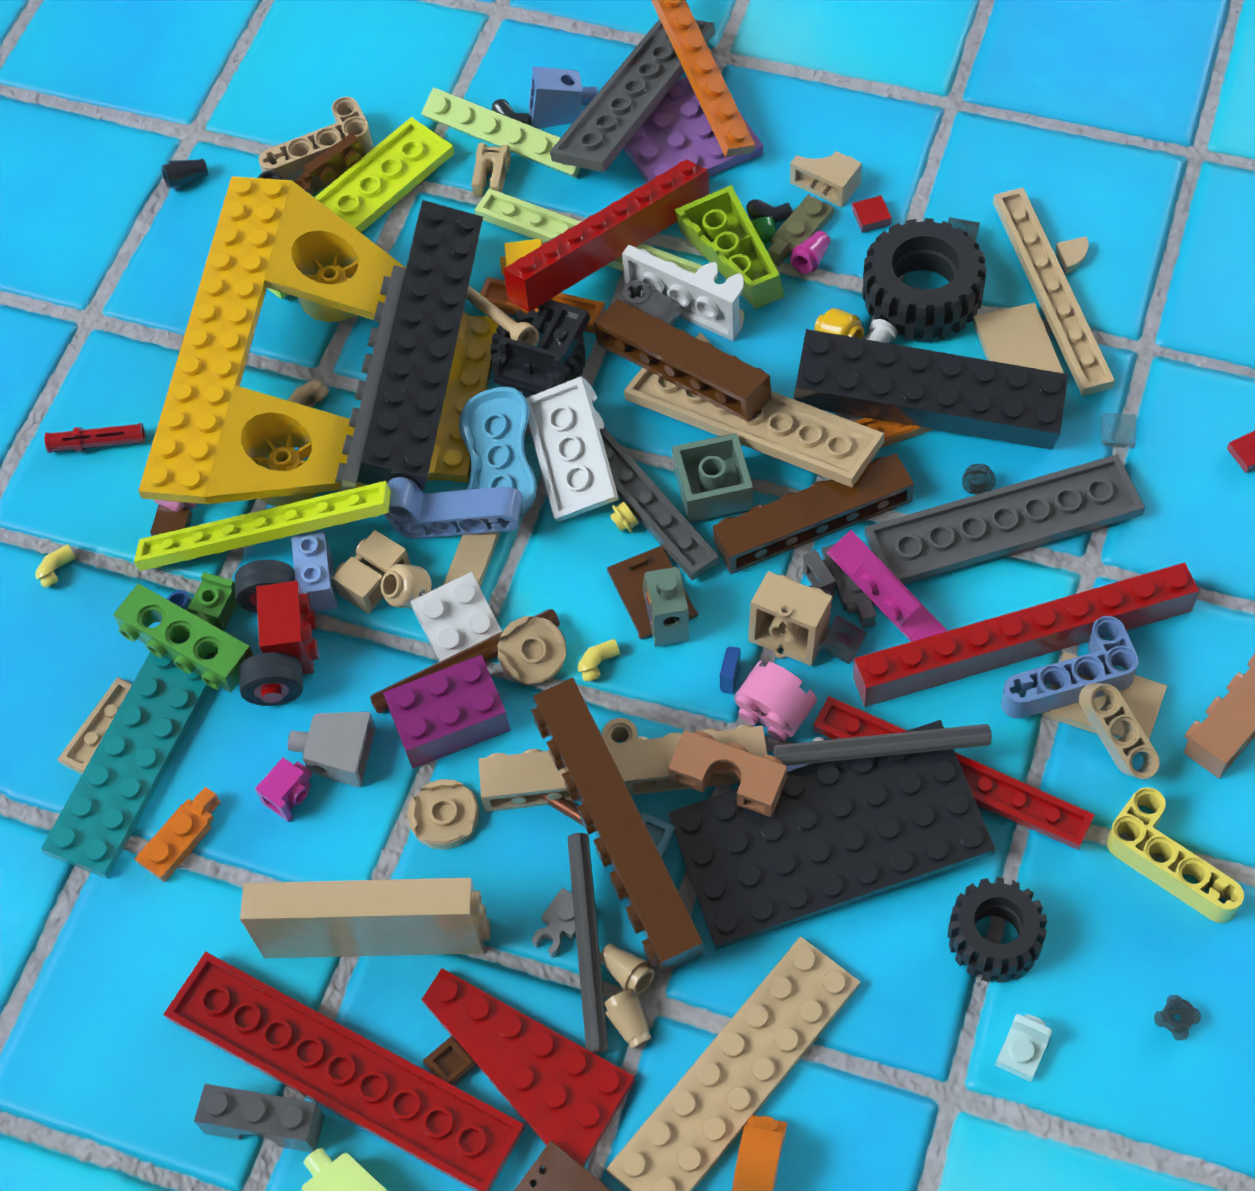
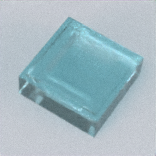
M1102 413L1101 446L1134 448L1136 444V415Z

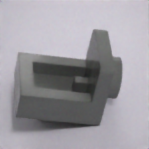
M816 549L805 554L803 573L811 584L809 587L819 588L826 594L831 595L832 599L835 598L836 580L834 579L835 574L830 562L827 559L822 560Z

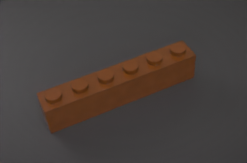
M617 299L593 322L597 345L746 422H749L772 398L770 375L765 371L741 361L734 355H729L715 348L710 343L703 342L689 335L684 330H679L665 323L660 318L653 317L639 310L634 305H629Z
M896 453L888 457H878L866 467L853 487L831 479L827 481L822 480L797 493H787L779 500L769 504L757 505L751 508L749 512L739 516L722 519L718 524L713 525L714 544L729 573L733 574L912 502L914 482Z

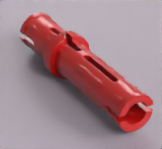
M143 423L84 430L82 427H74L73 431L45 433L44 441L48 453L66 450L85 452V448L145 443L146 435Z

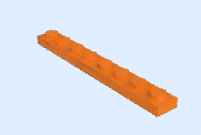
M651 0L724 156L729 157L753 153L755 143L686 0Z

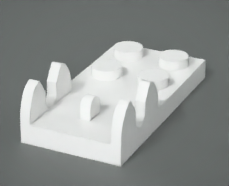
M628 245L622 253L625 284L633 280L643 281L663 295L674 299L682 309L680 318L731 341L736 339L744 325V312L739 308V297L744 288V279L740 273L729 277L723 284H716L714 281L718 277L717 263L714 262L703 265L694 274L680 268L673 262L664 261L644 249H638L631 245Z
M581 376L525 398L529 408L528 423L554 519L561 522L619 500L600 430L604 428V421L593 407L592 403L596 401L597 396L588 381Z

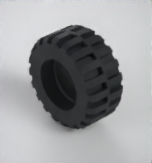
M925 218L924 221L917 222L916 219L907 220L904 225H900V223L895 224L889 228L888 233L884 231L877 236L875 242L867 250V257L864 261L862 288L865 307L868 313L874 316V320L882 319L891 323L896 328L897 333L904 335V339L914 341V338H923L924 342L933 341V337L947 338L951 336L952 331L958 333L966 328V323L973 321L974 316L977 315V311L981 307L987 269L984 253L979 249L978 243L972 237L967 238L968 233L960 227L954 229L952 224L946 221L937 223L934 222V219ZM927 270L940 274L949 283L940 288L923 290L906 285L898 277L911 271Z

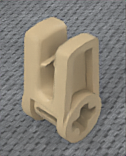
M486 143L478 144L471 184L474 196L480 197L483 195L484 188L487 185V176L491 173L492 177L489 178L490 189L502 193L511 162L510 145L503 144L501 147L487 146Z

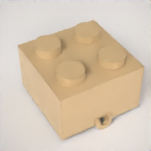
M768 571L750 603L748 641L774 651V655L779 659L787 656L812 666L828 636L832 596L819 588H811L795 582L785 575H777ZM780 648L784 649L783 654L778 653Z

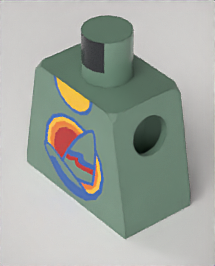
M679 567L646 572L644 574L643 593L655 647L689 641V611ZM668 617H673V620L676 622L666 624L663 621Z

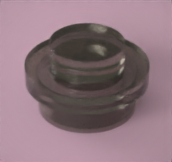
M985 464L969 466L962 476L964 490L975 495L991 491L996 484L995 474Z

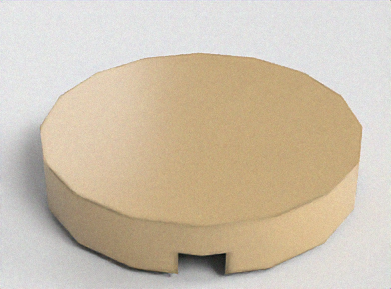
M524 616L512 621L502 632L497 646L498 661L503 671L514 681L525 685H540L553 679L561 670L566 657V641L560 629L550 620L533 616Z
M440 779L427 783L420 788L421 791L417 793L416 797L413 796L407 816L412 833L421 843L433 849L447 850L460 846L473 835L478 827L480 811L476 797L471 790L456 780Z

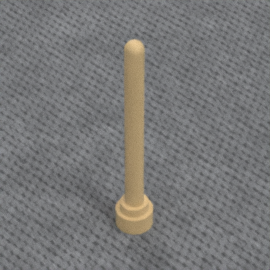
M468 286L466 299L507 330L510 333L511 339L536 346L539 341V332L536 328L527 322L517 323L480 293Z

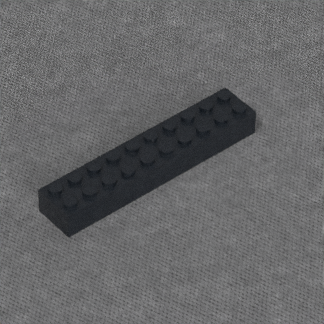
M422 200L357 477V482L370 485L386 481L388 484L392 478L403 477L414 481L423 492L430 469L483 216Z

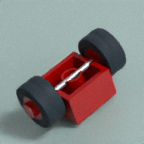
M277 560L253 561L240 567L235 574V598L241 608L258 613L259 647L262 653L251 656L241 663L239 668L240 694L244 700L255 705H282L294 701L302 694V675L314 673V660L319 659L317 640L312 637V630H317L316 614L314 609L311 610L308 593H302L298 581H295L293 567Z

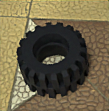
M996 877L995 883H990L988 878L981 879L978 888L973 883L966 887L965 895L960 893L956 899L955 906H953L947 937L950 938L951 953L956 952L955 961L959 966L966 963L968 965L966 972L972 976L976 972L981 973V980L989 982L991 976L997 977V983L1006 982L1008 975H1011L1013 980L1020 978L1023 970L1028 972L1040 955L1047 932L1045 930L1047 924L1046 914H1041L1043 906L1040 900L1032 901L1034 893L1027 888L1023 892L1019 889V882L1012 880L1011 885L1004 884V878ZM989 916L1001 917L1015 927L1018 938L1007 944L991 943L979 934L975 923Z

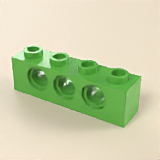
M139 583L113 614L119 626L118 632L124 638L131 642L139 640L146 644V648L159 658H162L164 655L174 660L173 663L180 670L188 674L192 671L202 676L201 679L208 686L216 690L221 687L232 693L240 682L239 668L241 663L253 656L250 646ZM161 622L158 626L149 628L151 624ZM181 638H188L186 642L176 644ZM211 653H216V654H217V655H216L214 658H212V659H209V660H205V659H204L208 654H211Z

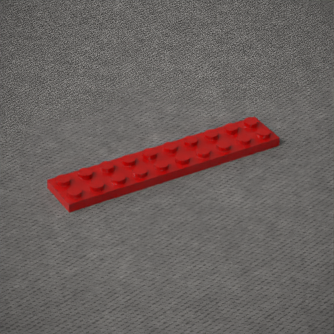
M206 951L163 1014L170 1022L474 1191L491 1190L525 1130L524 1124Z

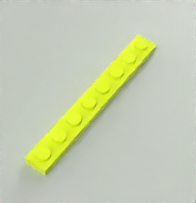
M383 481L142 538L138 542L134 563L139 571L159 568L164 565L189 561L211 554H219L232 549L253 546L258 543L283 539L305 532H313L335 525H343L365 518L377 517L389 513L391 490L387 482Z

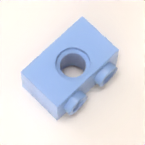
M325 531L291 537L295 581H298L302 593H308L311 610L314 609L315 612L338 609L336 587L332 579L334 576L332 551Z

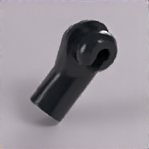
M497 99L493 102L492 111L530 126V113H515L509 102L505 99Z
M752 199L746 206V211L752 219L771 217L774 223L788 219L793 213L788 202L773 207L762 200Z

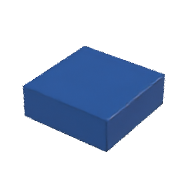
M732 646L726 648L719 675L720 690L723 693L734 694L741 666V648Z

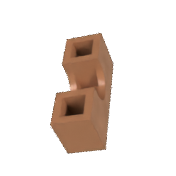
M684 730L669 764L668 772L670 781L703 793L712 776L721 772L732 773L741 781L737 791V805L772 817L787 780V766L783 765L782 761L770 755H762L760 757L748 753V749L740 744L728 743L726 745L715 741L714 737L706 732L696 730L692 733Z

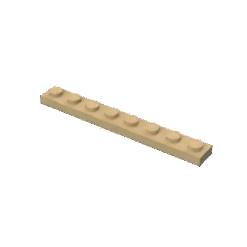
M1024 188L994 194V207L1081 395L1085 396L1112 389L1115 380Z

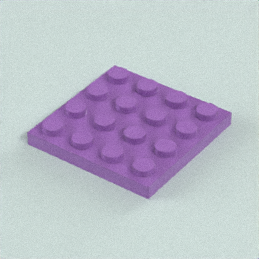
M687 77L679 79L624 147V150L646 183L686 159L708 169V177L764 154L763 144L742 116L755 143L753 153L725 157Z

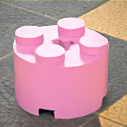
M758 661L735 694L734 699L741 708L738 712L740 718L751 725L759 722L769 728L767 732L772 738L785 743L787 738L795 735L816 704L817 697L811 689L806 694L800 688L803 681L790 671L772 662H768L763 667V662Z

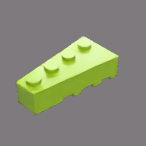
M732 185L675 209L680 232L710 263H717V270L726 279L738 273L743 276L744 288L741 295L755 309L784 297L780 274Z

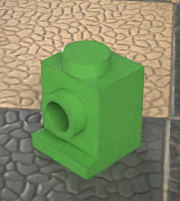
M203 572L201 576L202 582L187 609L190 613L224 631L238 605L235 598V583L232 580Z

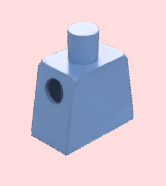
M532 67L528 105L532 127L539 129L574 123L581 113V105H588L598 94L597 87H582L580 74L576 70Z

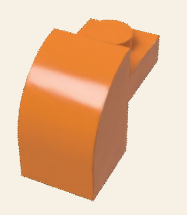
M752 1115L748 1118L740 1142L732 1191L775 1190L787 1122L778 1121L768 1116Z

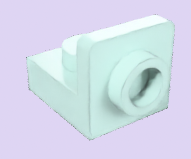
M1016 1014L995 1066L1031 1082L1053 1030L1046 1027V1023L1038 1017Z

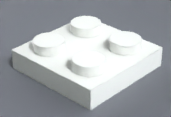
M472 571L410 601L411 607L439 662L502 632Z

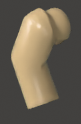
M314 379L297 387L288 398V401L304 405L313 396L316 401L320 402L329 393V388L322 384L323 381Z

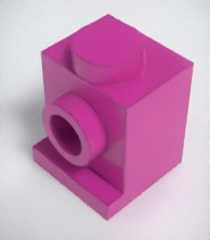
M283 757L259 783L255 791L262 804L289 822L293 818L290 810L294 806L301 804L311 787L308 780L312 777V773L300 762H296L293 765Z

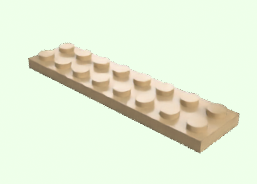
M641 368L624 390V397L627 401L718 436L737 433L739 442L743 446L849 487L854 486L884 443V433L772 391V398L749 422H746L644 368Z
M800 936L606 1168L607 1173L629 1191H694L743 1131L748 1118L756 1115L860 987V981Z

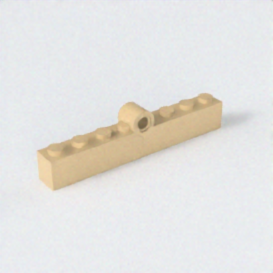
M624 718L613 719L604 726L602 737L630 795L691 789L670 781L668 772L669 764L682 733H670L664 737L652 739L638 737L636 726L630 720ZM745 724L731 730L719 731L713 728L702 730L713 736L715 741L726 745L728 743H737L747 748L748 753L760 757L767 755L763 726L754 727L753 725ZM529 749L522 754L507 755L504 753H494L487 758H478L481 799L485 812L548 805L547 800L537 795L547 793V798L550 800L563 797L572 802L562 774L566 772L565 769L557 770L550 756V750ZM721 772L712 776L706 787L741 783V781L732 773Z

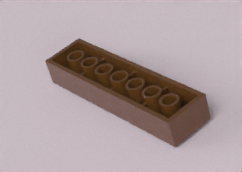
M572 677L534 695L536 708L532 709L531 712L542 739L550 738L546 743L557 770L559 771L564 768L566 771L562 774L572 802L574 803L579 800L581 802V805L577 807L580 818L588 835L595 833L597 836L593 842L604 868L611 865L613 872L609 873L619 900L621 901L626 898L628 900L629 906L625 907L628 919L635 933L643 932L646 940L642 941L643 950L651 967L654 968L659 965L662 973L665 974L702 956L703 942L574 678Z

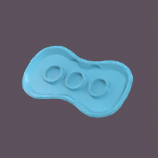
M496 387L473 396L465 404L460 415V434L471 458V475L467 490L493 487H511L519 490L523 496L519 517L521 518L532 507L537 491L534 473L524 453V436L528 424L529 408L525 397L517 389Z

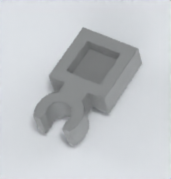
M561 888L541 916L542 922L548 926L537 930L532 938L533 946L536 948L545 939L553 941V944L548 949V954L551 958L559 954L563 936L568 937L572 941L576 937L572 893L564 888Z

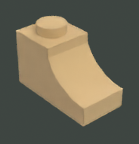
M837 151L829 157L820 159L796 155L790 163V183L843 207L861 184L862 163L853 157L846 156Z

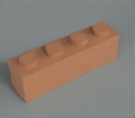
M1255 653L1247 664L1250 667L1244 675L1238 672L1226 688L1229 690V693L1223 699L1217 696L1205 712L1209 716L1202 723L1196 720L1184 736L1188 742L1183 753L1217 778H1220L1255 738Z

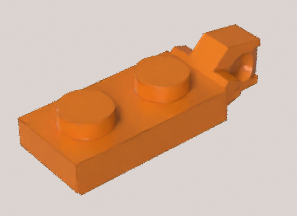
M205 787L193 801L188 799L183 805L181 804L135 857V861L158 879L166 882L210 831V824L214 819L212 812L221 803L217 794Z

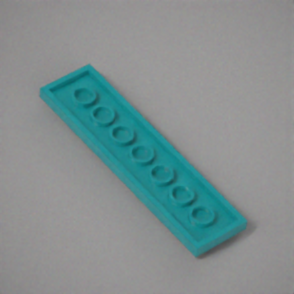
M181 638L176 644L184 643L188 638ZM151 652L149 653L41 847L45 855L108 879L210 688L201 679L202 676L193 671L190 674L183 672L173 663L174 660L165 655L159 658ZM216 653L208 654L204 659H205V660L212 659V658H214L217 654H216Z

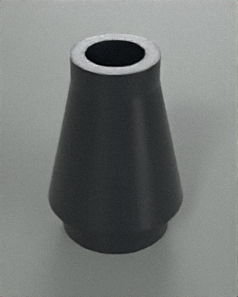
M203 158L197 160H168V164L161 165L163 178L168 189L175 187L177 190L202 177L208 176L207 165Z

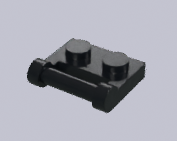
M550 299L537 307L538 312L531 325L538 330L540 335L549 317L553 316L537 347L563 354L565 367L591 316L586 310Z

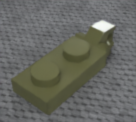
M808 194L771 239L772 246L768 252H770V258L774 265L779 267L788 255L792 254V250L817 231H821L833 217L834 207Z

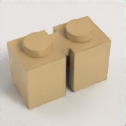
M376 530L358 544L355 551L356 556H351L347 562L341 563L332 577L338 595L368 614L384 598L380 583L387 570L395 564L411 565L406 549Z

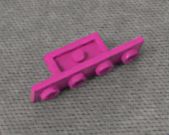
M852 530L826 552L911 642L946 631V628Z

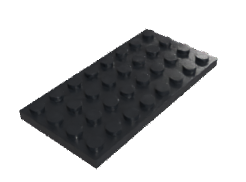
M938 720L905 732L941 729L944 726L942 721ZM953 749L811 763L788 771L786 783L772 817L737 805L738 789L668 812L671 824L675 826L674 833L716 950L994 855L996 851Z

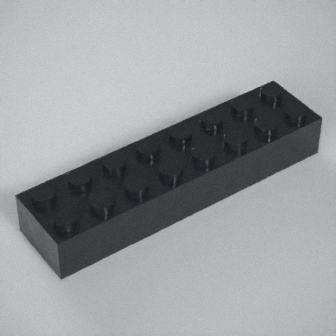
M806 329L793 399L826 411L1053 450L1061 432L1068 374Z

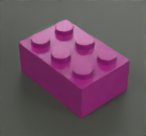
M482 655L383 692L412 769L511 731L505 708Z

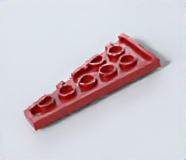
M441 968L422 997L423 1004L470 1055L477 1066L489 1078V1081L525 1123L539 1136L544 1145L547 1146L550 1141H554L585 1167L634 1084L635 1076Z

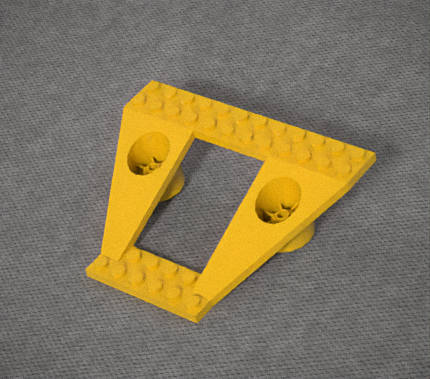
M231 176L138 490L142 499L198 504L261 499L267 504L281 506L311 499L318 492L340 490L341 483L335 482L339 463L346 464L348 455L342 454L346 434L353 436L354 428L348 426L350 419L240 387L267 288L296 296L305 313L313 319L324 322L344 321L356 315L374 320L378 301L384 303L386 297L380 295L384 276L391 277L394 265L406 267L292 180ZM463 311L427 481L444 480L469 483L471 458L460 434L459 420L463 407L468 400L478 393L488 390L493 367L491 358L492 336L494 333L497 334L496 328L499 326L490 317L470 316ZM356 482L355 488L366 486L367 484Z

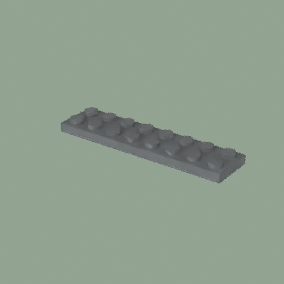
M660 19L550 150L553 162L605 172L685 72ZM695 20L707 44L716 33L714 23Z
M1116 454L865 527L864 535L871 551L905 585L1143 515L1145 507L1119 455Z

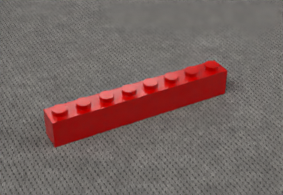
M687 159L679 162L673 168L656 176L651 181L634 189L631 193L612 202L606 208L589 216L584 221L567 229L564 233L503 268L508 300L522 309L531 312L622 256L628 245L636 247L677 222L675 209L710 194L708 169Z

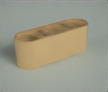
M1090 683L1081 689L1079 704L1118 769L1123 774L1140 779L1152 777L1159 768L1160 759L1118 689L1110 684ZM1102 690L1105 693L1106 702L1102 708L1098 709L1095 706L1094 697L1098 691ZM1121 721L1125 727V732L1117 740L1114 737L1113 728L1117 722ZM1140 752L1143 756V764L1138 770H1135L1132 766V759L1136 753Z

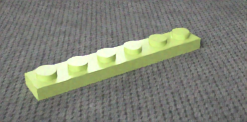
M434 87L432 88L421 113L425 118L497 147H501L503 144L510 145L511 152L577 178L581 167L557 163L551 160L550 150L559 141L560 137Z

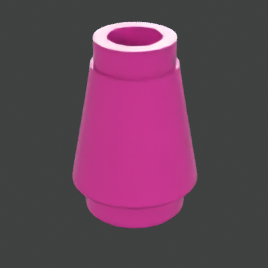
M817 231L792 250L790 261L795 270L802 274H808L817 270L831 243L828 234L823 231Z

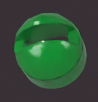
M761 217L753 220L752 224L762 243L771 242L776 233L773 218Z

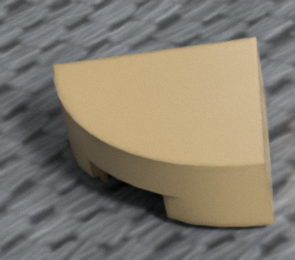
M1087 236L1056 244V253L1066 274L1078 269L1087 255Z

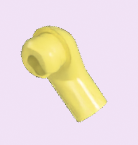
M69 544L43 558L35 572L36 580H40L42 587L47 588L57 583L58 577L54 570L76 559Z
M611 639L590 647L585 651L578 663V672L582 673L584 681L588 682L599 678L600 671L598 665L600 662L620 655L616 640Z

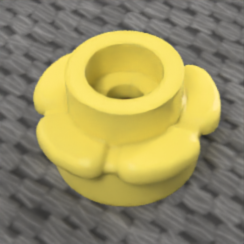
M622 502L617 507L613 505L612 508L615 512L610 517L621 532L626 528L630 533L633 532L632 528L639 524L628 506L625 502Z

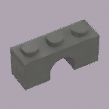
M204 1084L194 1122L204 1134L241 1140L243 1134L254 1135L271 1140L278 1147L312 1153L316 1150L325 1115L315 1102Z

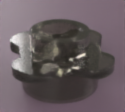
M1170 995L1166 999L1164 1009L1157 1011L1154 1015L1155 1024L1172 1032L1174 1039L1179 1041L1187 1039L1189 1036L1188 1030L1193 1024H1198L1201 1020L1199 1010L1193 1008L1188 1001L1178 995ZM1174 1015H1179L1181 1020H1175Z

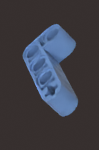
M396 477L388 482L391 490L389 513L384 514V516L394 529L406 538L420 539L515 530L518 527L523 496L515 488L493 487L424 494L418 485L410 479Z
M1112 616L1098 618L1093 624L1088 643L1090 654L1010 676L1005 681L1001 699V708L1004 713L1009 717L1018 719L1078 703L1081 689L1090 683L1110 684L1116 687L1118 691L1128 688L1133 682L1139 660L1122 622ZM1100 636H1108L1112 640L1107 641L1102 639ZM1113 666H1122L1126 671L1117 670ZM1079 675H1088L1093 680H1084ZM1053 684L1059 687V689L1052 690L1045 685ZM1100 690L1094 698L1103 696L1105 693Z

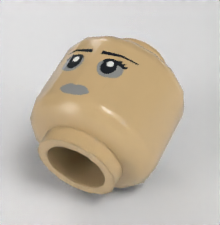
M395 564L382 577L380 587L383 597L388 604L393 607L412 609L410 601L430 592L432 584L428 572L422 567Z

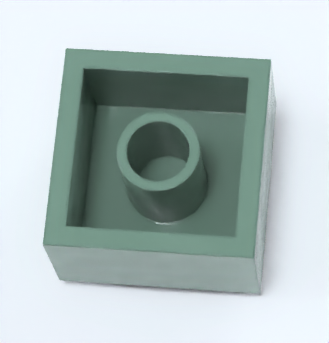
M737 433L672 447L673 469L689 523L753 508V486Z

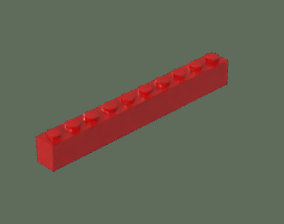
M1180 563L854 658L853 679L863 705L867 707L1089 642L1094 622L1103 616L1117 618L1122 622L1127 631L1192 612L1199 589L1186 563Z

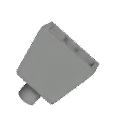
M370 712L317 713L312 718L309 732L291 730L288 737V750L303 753V761L306 768L312 774L361 788L376 726Z

